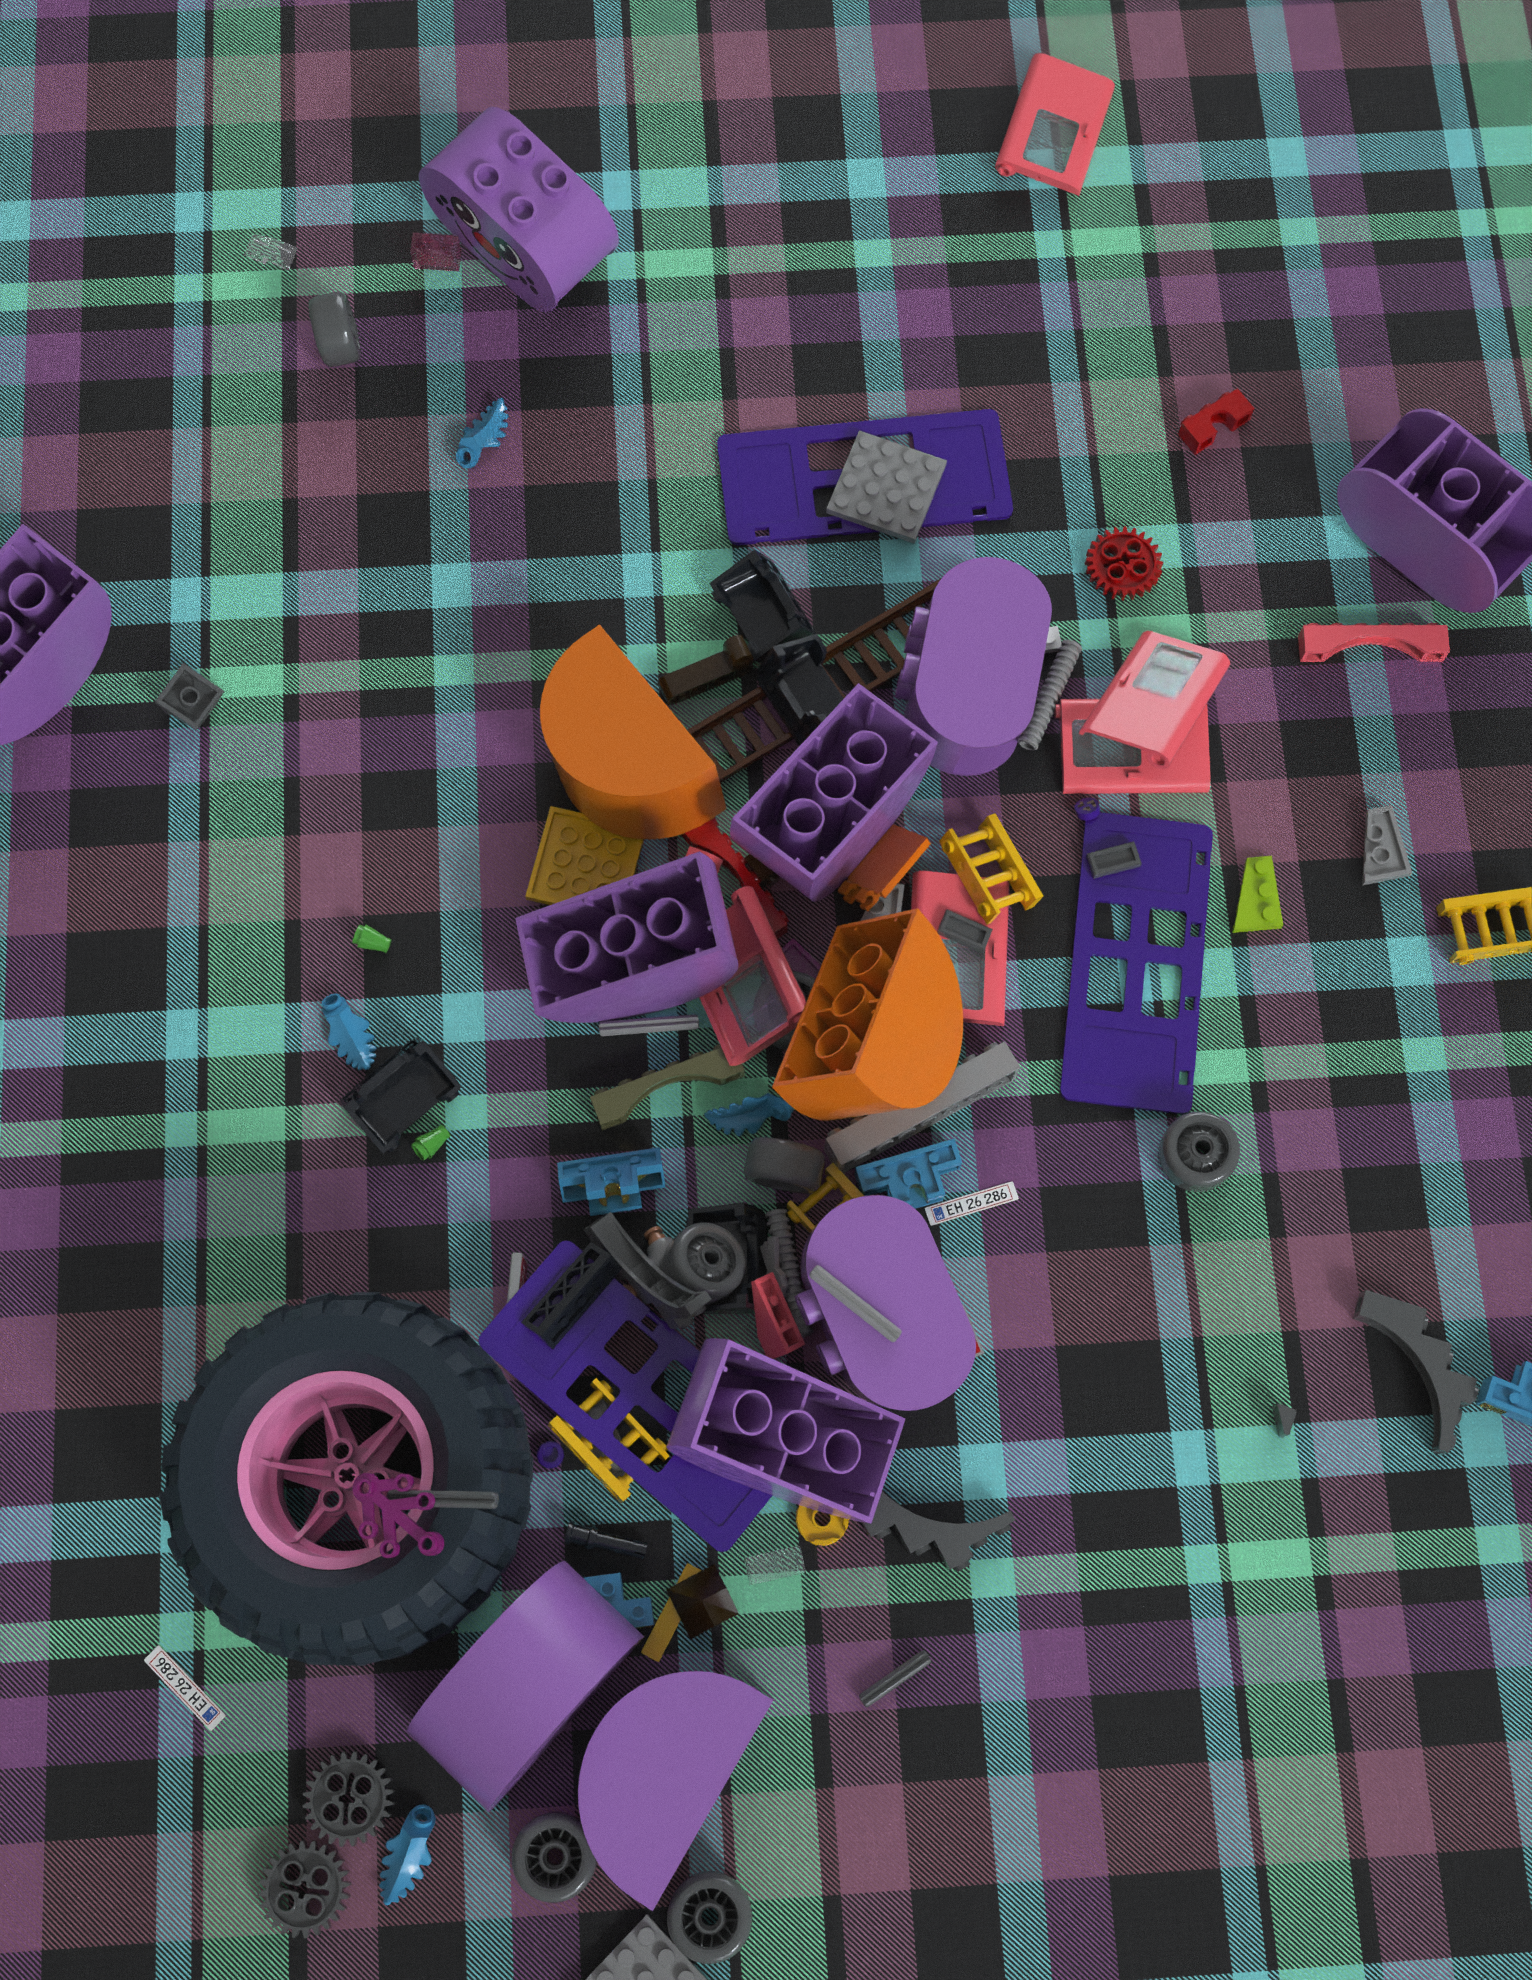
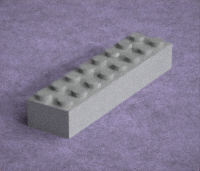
M1005 1041L999 1045L997 1042H994L983 1049L984 1053L977 1057L975 1054H972L961 1061L962 1065L956 1067L946 1088L930 1103L917 1108L871 1114L866 1117L857 1116L850 1121V1126L844 1129L837 1127L827 1134L828 1137L825 1139L824 1151L830 1162L834 1163L844 1174L1014 1081L1021 1068Z

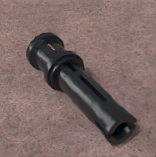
M570 1520L564 1544L574 1543L586 1546L587 1550H594L595 1547L644 1560L648 1542L598 1531L599 1528H596V1526L592 1525L591 1528L577 1525L574 1521Z

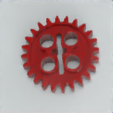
M1124 526L1122 532H1119L1118 528L1114 527L1112 534L1106 529L1103 536L1097 535L1096 542L1092 541L1090 549L1087 550L1085 565L1088 567L1086 574H1092L1089 581H1097L1095 589L1103 587V595L1112 592V599L1117 594L1120 595L1122 601H1124L1126 595H1129L1130 599L1134 600L1135 593L1143 597L1145 591H1151L1152 585L1156 586L1158 578H1160L1162 573L1160 569L1163 566V562L1159 561L1162 553H1156L1158 544L1151 546L1153 538L1150 537L1145 540V532L1143 531L1140 535H1137L1136 528H1133L1130 533L1127 531L1126 526ZM1128 549H1134L1137 552L1132 553ZM1105 553H1110L1114 557H1109L1105 555ZM1134 570H1140L1143 573L1138 574ZM1111 574H1116L1120 578H1114Z

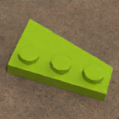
M1272 856L1250 857L1246 859L1232 933L1281 929L1283 927Z

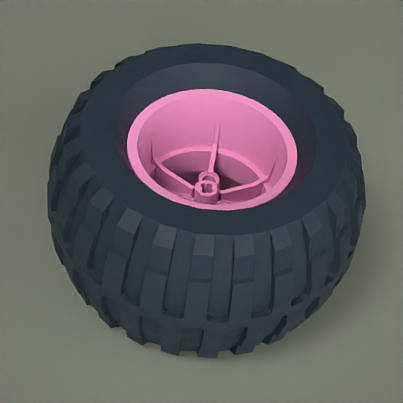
M334 1292L310 1297L305 1300L306 1303L289 1306L286 1303L262 1316L263 1321L249 1329L243 1326L224 1343L226 1350L212 1362L208 1359L204 1362L193 1379L197 1382L194 1391L188 1400H179L172 1420V1424L176 1425L172 1442L163 1446L161 1471L166 1473V1488H163L164 1492H159L163 1520L168 1521L170 1526L171 1538H168V1546L177 1565L185 1570L189 1578L188 1588L204 1606L209 1607L218 1616L220 1625L237 1636L259 1646L261 1651L298 1660L309 1665L366 1666V1664L413 1654L414 1650L431 1641L440 1639L454 1631L458 1623L471 1611L474 1612L491 1596L490 1592L502 1573L505 1574L517 1554L518 1540L522 1529H525L531 1509L530 1484L533 1482L534 1458L532 1457L527 1437L528 1430L524 1412L519 1406L508 1381L495 1361L471 1338L465 1329L445 1317H440L425 1305L405 1299L395 1300L388 1298L380 1292H355L351 1296L336 1295ZM368 1408L392 1416L393 1419L359 1445L342 1410ZM324 1417L328 1458L288 1460L290 1452L300 1436L312 1424ZM407 1432L410 1433L416 1444L422 1468L421 1479L413 1477L414 1486L411 1490L495 1492L499 1496L498 1507L495 1509L433 1507L430 1510L411 1509L408 1516L426 1532L435 1531L443 1536L444 1548L441 1553L435 1556L423 1555L418 1548V1542L399 1526L396 1529V1538L400 1545L399 1554L394 1558L383 1557L379 1550L381 1543L384 1541L383 1522L380 1509L375 1503V1522L379 1526V1533L373 1539L362 1538L367 1548L354 1551H338L316 1544L346 1513L359 1533V1526L363 1523L362 1502L357 1500L353 1494L354 1480L363 1473H372L376 1476L383 1475L385 1479L395 1478L397 1475L403 1474L384 1466ZM347 1445L349 1447L348 1455L343 1459H338L336 1456L338 1447ZM351 1474L355 1477L352 1482L348 1481V1477ZM404 1477L401 1480V1486L405 1488L408 1482ZM284 1479L322 1490L317 1503L301 1530L297 1527L288 1511L284 1497ZM364 1483L363 1492L367 1493L369 1485ZM388 1491L382 1492L387 1497ZM332 1493H337L339 1495V1503L335 1507L329 1508L327 1505L328 1496ZM370 1525L366 1527L367 1535H370L372 1533V1527ZM429 1538L425 1542L427 1549L432 1547V1541ZM390 1543L386 1549L388 1554L393 1552V1546Z

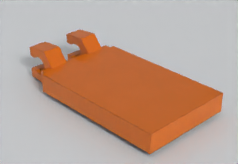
M893 824L848 876V880L843 882L838 889L839 894L844 895L843 900L852 904L856 900L861 903L859 905L861 909L869 911L878 902L880 896L883 898L888 896L931 843L927 837Z

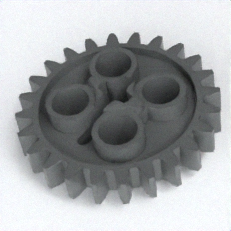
M358 1751L352 1753L351 1759H349L347 1752H342L340 1761L336 1755H331V1765L325 1761L320 1762L323 1771L313 1770L312 1773L316 1780L306 1782L312 1790L303 1793V1796L310 1798V1802L302 1806L303 1808L311 1809V1813L305 1819L314 1818L315 1823L310 1829L314 1830L320 1827L322 1830L319 1833V1838L321 1839L328 1834V1844H333L339 1838V1846L343 1847L347 1839H349L350 1845L353 1847L356 1846L357 1837L360 1838L362 1843L367 1842V1833L373 1837L378 1835L375 1826L381 1828L386 1826L381 1818L391 1817L392 1814L386 1810V1806L395 1804L394 1801L388 1799V1795L394 1793L395 1790L387 1789L386 1787L392 1781V1778L383 1779L382 1777L387 1770L386 1767L377 1770L378 1759L369 1764V1754H365L359 1760ZM353 1772L355 1777L350 1795L355 1797V1802L349 1803L348 1823L344 1825L343 1819L347 1809V1801L343 1800V1795L349 1793L350 1774ZM336 1774L340 1775L344 1780L343 1787L339 1791L334 1790L331 1786V1779ZM363 1777L368 1778L371 1782V1789L367 1794L362 1793L358 1788V1783ZM330 1804H335L339 1808V1816L336 1820H332L327 1816L326 1810ZM357 1807H363L367 1812V1818L363 1823L357 1822L354 1818V1812Z
M302 1840L300 1841L299 1849H297L296 1845L291 1843L289 1844V1853L282 1848L278 1850L280 1859L276 1857L269 1859L273 1868H263V1872L268 1875V1878L259 1880V1883L266 1887L265 1890L258 1893V1896L266 1897V1901L259 1906L260 1908H269V1911L264 1916L265 1919L272 1916L275 1918L272 1928L280 1924L283 1925L281 1934L284 1935L289 1929H292V1938H296L300 1930H302L304 1938H308L312 1929L317 1936L321 1934L320 1925L327 1930L330 1929L331 1923L329 1919L338 1921L340 1916L336 1911L346 1910V1905L341 1901L342 1899L350 1898L351 1895L344 1892V1888L352 1885V1882L344 1881L343 1877L350 1871H341L340 1867L345 1862L344 1859L337 1862L334 1860L338 1851L335 1850L330 1854L326 1853L328 1844H324L320 1849H317V1841L314 1840L310 1847L307 1848L306 1841ZM292 1863L300 1868V1876L297 1880L290 1878L288 1875V1868ZM319 1868L325 1869L328 1874V1880L325 1884H319L316 1881L315 1874ZM285 1882L300 1886L307 1882L306 1887L328 1890L329 1895L309 1892L303 1896L302 1890L282 1888L280 1884ZM285 1893L291 1894L294 1898V1905L291 1909H286L282 1905V1897ZM312 1898L319 1899L322 1904L319 1914H314L310 1911L309 1903Z

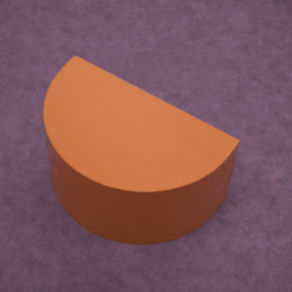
M598 625L574 642L555 663L546 680L541 697L540 721L544 739L566 793L575 807L590 819L592 823L604 830L628 838L649 840L684 834L703 825L726 810L727 807L715 763L601 625Z
M918 908L837 926L772 1085V1088L801 1114L813 1119L829 1121L917 1108L937 1098L951 1080L960 1056L963 1037L961 992L954 965L942 939Z

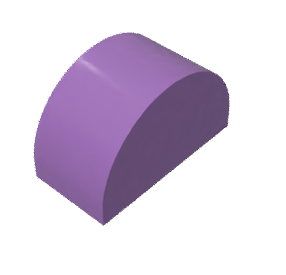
M24 524L17 529L0 549V745L11 743L35 731L55 716L72 699L87 680L102 654L109 635L112 617L110 599L106 591L92 577Z
M858 683L732 818L730 838L813 902L822 900L848 878L894 824L922 781L933 759L938 742Z
M700 851L515 918L535 1014L553 1021L568 1023L614 1021L666 1010L697 999L717 989L732 978L739 965L715 863Z
M710 1338L704 1340L666 1448L676 1456L702 1469L770 1494L776 1498L826 1514L871 1524L905 1418L734 1341Z
M565 1560L559 1562L522 1593L472 1645L418 1710L407 1728V1733L489 1812L501 1802L644 1636Z
M704 1671L677 1672L652 1679L626 1694L611 1708L596 1728L583 1757L579 1775L578 1806L584 1835L592 1854L606 1875L622 1891L653 1911L773 1702L771 1698L748 1684L727 1675Z

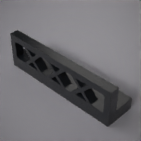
M590 1242L521 1323L553 1350L622 1270L621 1266L611 1254ZM594 1252L599 1255L594 1263L587 1264V1260ZM580 1274V1279L576 1283L569 1285L572 1277ZM563 1294V1299L558 1304L552 1305L553 1299ZM545 1315V1320L538 1327L533 1325L539 1316Z

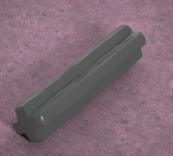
M924 1650L920 1651L859 1695V1699L865 1707L871 1706L931 1663L929 1655Z

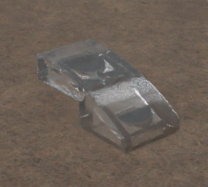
M252 234L244 255L265 265L269 261L289 271L298 248L274 238Z
M800 1545L744 1558L749 1585L806 1573Z

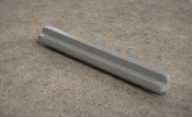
M696 1014L599 1022V1033L601 1036L693 1030L699 1028V1019Z
M816 1265L810 1272L809 1277L888 1340L895 1342L899 1338L902 1331L821 1266Z

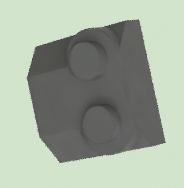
M183 663L155 700V704L161 707L162 711L166 714L173 715L197 731L224 694V690Z

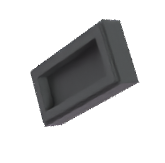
M1134 841L1087 853L1086 855L1093 879L1137 868L1142 864Z
M947 909L937 933L972 950L983 953L993 929Z

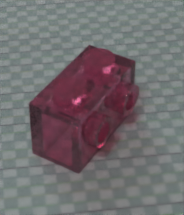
M413 232L410 254L415 269L460 270L462 250L458 235Z

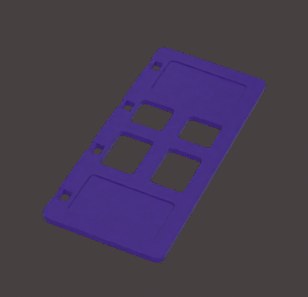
M992 409L724 434L717 440L728 539L733 545L829 537V535L839 534L850 535L879 532L836 516L820 518L815 513L813 490L836 487L843 469L811 471L809 468L807 445L856 439L859 431L877 437L909 434L912 436L915 450L947 460V465L922 527L972 523L973 521L1003 520L1008 519L1013 512L999 416ZM985 509L986 514L973 515L972 510ZM841 523L842 528L828 530V524ZM769 530V535L756 537L755 531Z
M1100 812L1096 818L1085 821L1060 1094L1065 1100L1180 1115L1188 1113L1192 1108L1213 832L1209 826ZM1135 842L1142 863L1140 867L1093 879L1086 858L1087 853ZM1197 853L1205 854L1204 865L1196 864ZM1096 903L1125 905L1131 908L1128 941L1094 937L1093 924ZM1151 909L1182 912L1185 914L1184 944L1182 948L1148 943V924ZM1191 924L1199 925L1198 937L1190 936ZM1092 956L1123 959L1126 961L1122 1012L1097 1010L1087 1007L1089 968ZM1146 963L1171 965L1181 968L1178 1018L1170 1019L1142 1014ZM1185 997L1194 998L1193 1010L1184 1009ZM1179 1072H1188L1187 1085L1179 1084Z
M570 1241L560 1242L480 1334L478 1339L479 1346L718 1552L728 1551L772 1495L723 1478L675 1454L660 1472H654L613 1436L615 1428L634 1406H640L671 1433L678 1413L652 1392L651 1385L673 1360L679 1362L692 1374L700 1351L674 1329H670L664 1320L653 1313L650 1308L616 1279L610 1282L553 1350L521 1323L583 1252ZM590 1258L587 1260V1264L594 1263ZM580 1274L573 1276L569 1285L576 1283L580 1279ZM563 1294L556 1296L552 1301V1305L558 1304L563 1299ZM545 1315L539 1316L533 1325L538 1327L545 1320ZM646 1315L658 1325L653 1332L640 1322ZM625 1321H631L657 1344V1350L636 1374L630 1373L604 1349L605 1344ZM587 1366H593L620 1390L617 1398L597 1420L591 1418L566 1395L567 1389Z

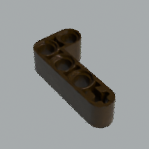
M735 635L724 642L722 652L666 674L658 680L657 684L667 704L674 705L748 674L753 669V656L743 636Z

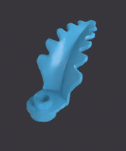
M503 398L493 401V407L487 406V413L481 412L482 421L478 419L472 421L474 428L465 427L463 429L464 436L461 438L456 452V460L463 468L468 469L476 466L482 449L484 447L500 446L501 443L496 438L506 436V433L499 429L508 427V423L503 421L508 419V414L504 412L507 410V406L504 405ZM467 452H469L471 456L470 460L466 458Z
M335 993L327 996L321 1004L323 1006L322 1011L330 1024L328 1043L331 1046L340 1045L337 1052L338 1057L347 1055L346 1064L352 1063L353 1069L357 1067L358 1070L370 1069L371 1064L375 1062L373 1059L376 1057V1054L372 1052L376 1051V1047L368 1044L375 1039L374 1035L364 1032L369 1027L368 1020L352 1013L345 998Z
M767 1093L760 1098L746 1097L743 1099L742 1105L732 1103L729 1105V1109L720 1107L719 1111L715 1108L712 1111L708 1110L704 1113V1116L711 1125H716L718 1131L724 1128V1133L728 1135L734 1129L736 1136H741L745 1129L750 1134H755L763 1122L771 1116L787 1121L791 1117L794 1108L781 1096L776 1097Z
M418 1805L409 1812L401 1832L386 1842V1848L392 1854L382 1858V1863L389 1867V1869L380 1873V1877L386 1880L379 1884V1887L384 1889L380 1896L384 1898L383 1903L385 1905H390L392 1902L398 1903V1896L405 1898L407 1896L405 1888L411 1891L415 1888L411 1878L421 1880L424 1876L420 1865L428 1866L432 1861L426 1842L435 1825L436 1817L433 1810L427 1805Z

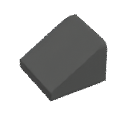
M1277 1403L1272 1406L1278 1437L1283 1438L1290 1435L1297 1412L1295 1409Z

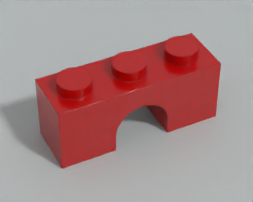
M1238 388L1230 393L1225 392L1213 404L1208 403L1197 414L1185 417L1181 422L1178 436L1192 453L1196 455L1214 443L1218 431L1213 427V423H1222L1233 432L1250 421L1255 408Z

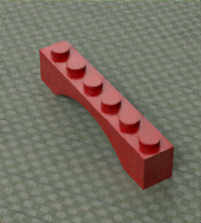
M715 817L703 825L681 834L689 846L709 852L722 859V865L736 877L741 887L751 886L754 888L777 939L788 932L787 923L789 920L782 910L778 911L773 905L775 901L767 890L763 891L761 889L759 878L753 871L749 872L745 867L746 862L740 852L735 853L731 846L733 844L729 836L725 832L721 834L717 828L719 824Z

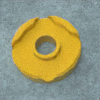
M799 1505L796 1511V1525L799 1533L806 1541L814 1545L827 1546L836 1543L844 1535L849 1519L829 1514L830 1522L826 1526H819L814 1519L818 1511Z

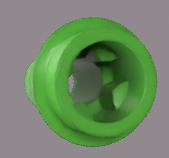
M359 924L352 943L356 944L357 948L387 953L392 939L387 938L367 924L365 926Z
M440 1125L415 1138V1142L411 1144V1147L421 1160L431 1159L450 1137V1134L443 1125Z

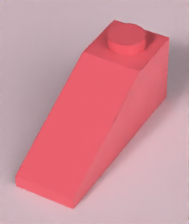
M770 1272L752 1281L757 1337L765 1355L775 1359L805 1345L774 1273Z

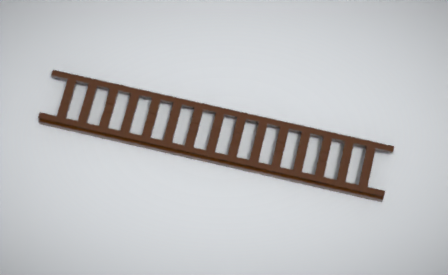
M941 579L826 647V658L821 665L823 666L824 663L834 659L853 687L859 683L870 692L899 676L905 659L882 629L893 623L906 640L909 626L902 617L911 611L914 613L915 607L923 608L922 605L932 599L934 590ZM871 635L876 638L896 666V668L888 673H885L863 643V640ZM851 647H854L876 678V680L868 685H865L843 654L844 651ZM829 675V677H830L831 680L833 681L834 685L836 686V688L838 689V691L840 692V694L842 695V697L845 698V695L842 693V691H841L840 688L837 686V684L835 683V681H834V680L832 679V677ZM761 687L754 689L687 729L715 763L720 783L794 739L790 732L785 734L762 700L766 699L767 696ZM752 706L776 738L775 741L766 746L742 714V712ZM732 718L756 751L744 758L722 727V724ZM710 731L714 732L735 762V765L725 771L701 738Z

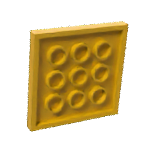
M550 806L525 895L526 900L552 905L635 875L644 839L628 838L611 833L592 823L583 813Z

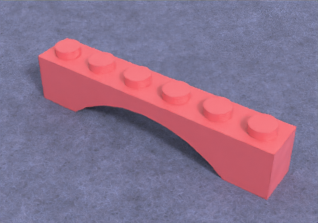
M1318 623L1303 625L1298 635L1300 662H1324L1343 649L1368 644L1384 645L1398 649L1419 662H1443L1450 652L1448 627L1438 623H1428L1426 625H1415L1414 623L1391 625L1390 623L1367 625L1366 623H1357L1355 625H1343L1342 623L1319 625Z

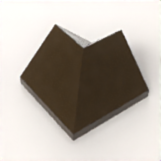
M715 1565L666 1590L690 1640L739 1614Z

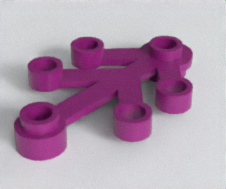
M363 1473L354 1480L352 1487L355 1498L362 1502L363 1523L359 1526V1535L363 1539H373L378 1535L379 1526L375 1522V1503L382 1510L384 1541L381 1543L379 1550L383 1557L394 1558L400 1552V1545L396 1538L395 1522L418 1542V1548L423 1555L435 1556L441 1553L444 1548L443 1536L435 1531L426 1532L402 1511L417 1508L419 1510H430L435 1505L434 1495L430 1492H421L416 1497L390 1500L382 1492L394 1489L400 1492L410 1491L414 1486V1478L410 1474H399L395 1478L379 1480L372 1473ZM404 1477L408 1482L405 1488L401 1486V1480ZM364 1483L369 1485L367 1493L363 1492ZM424 1496H427L429 1500L426 1507L422 1505V1498ZM368 1525L372 1527V1533L370 1535H367L366 1533V1527ZM428 1538L432 1541V1547L430 1549H427L425 1546V1542ZM389 1543L393 1546L391 1554H388L386 1550Z

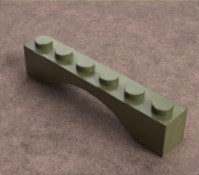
M718 1044L713 1047V1051L705 1054L697 1052L684 1062L673 1061L660 1071L656 1072L655 1069L643 1073L641 1078L636 1080L630 1078L619 1082L615 1088L608 1089L606 1087L594 1092L590 1099L603 1131L626 1122L632 1111L644 1098L666 1085L693 1080L724 1085L745 1077L744 1067L742 1064L729 1066L721 1045Z

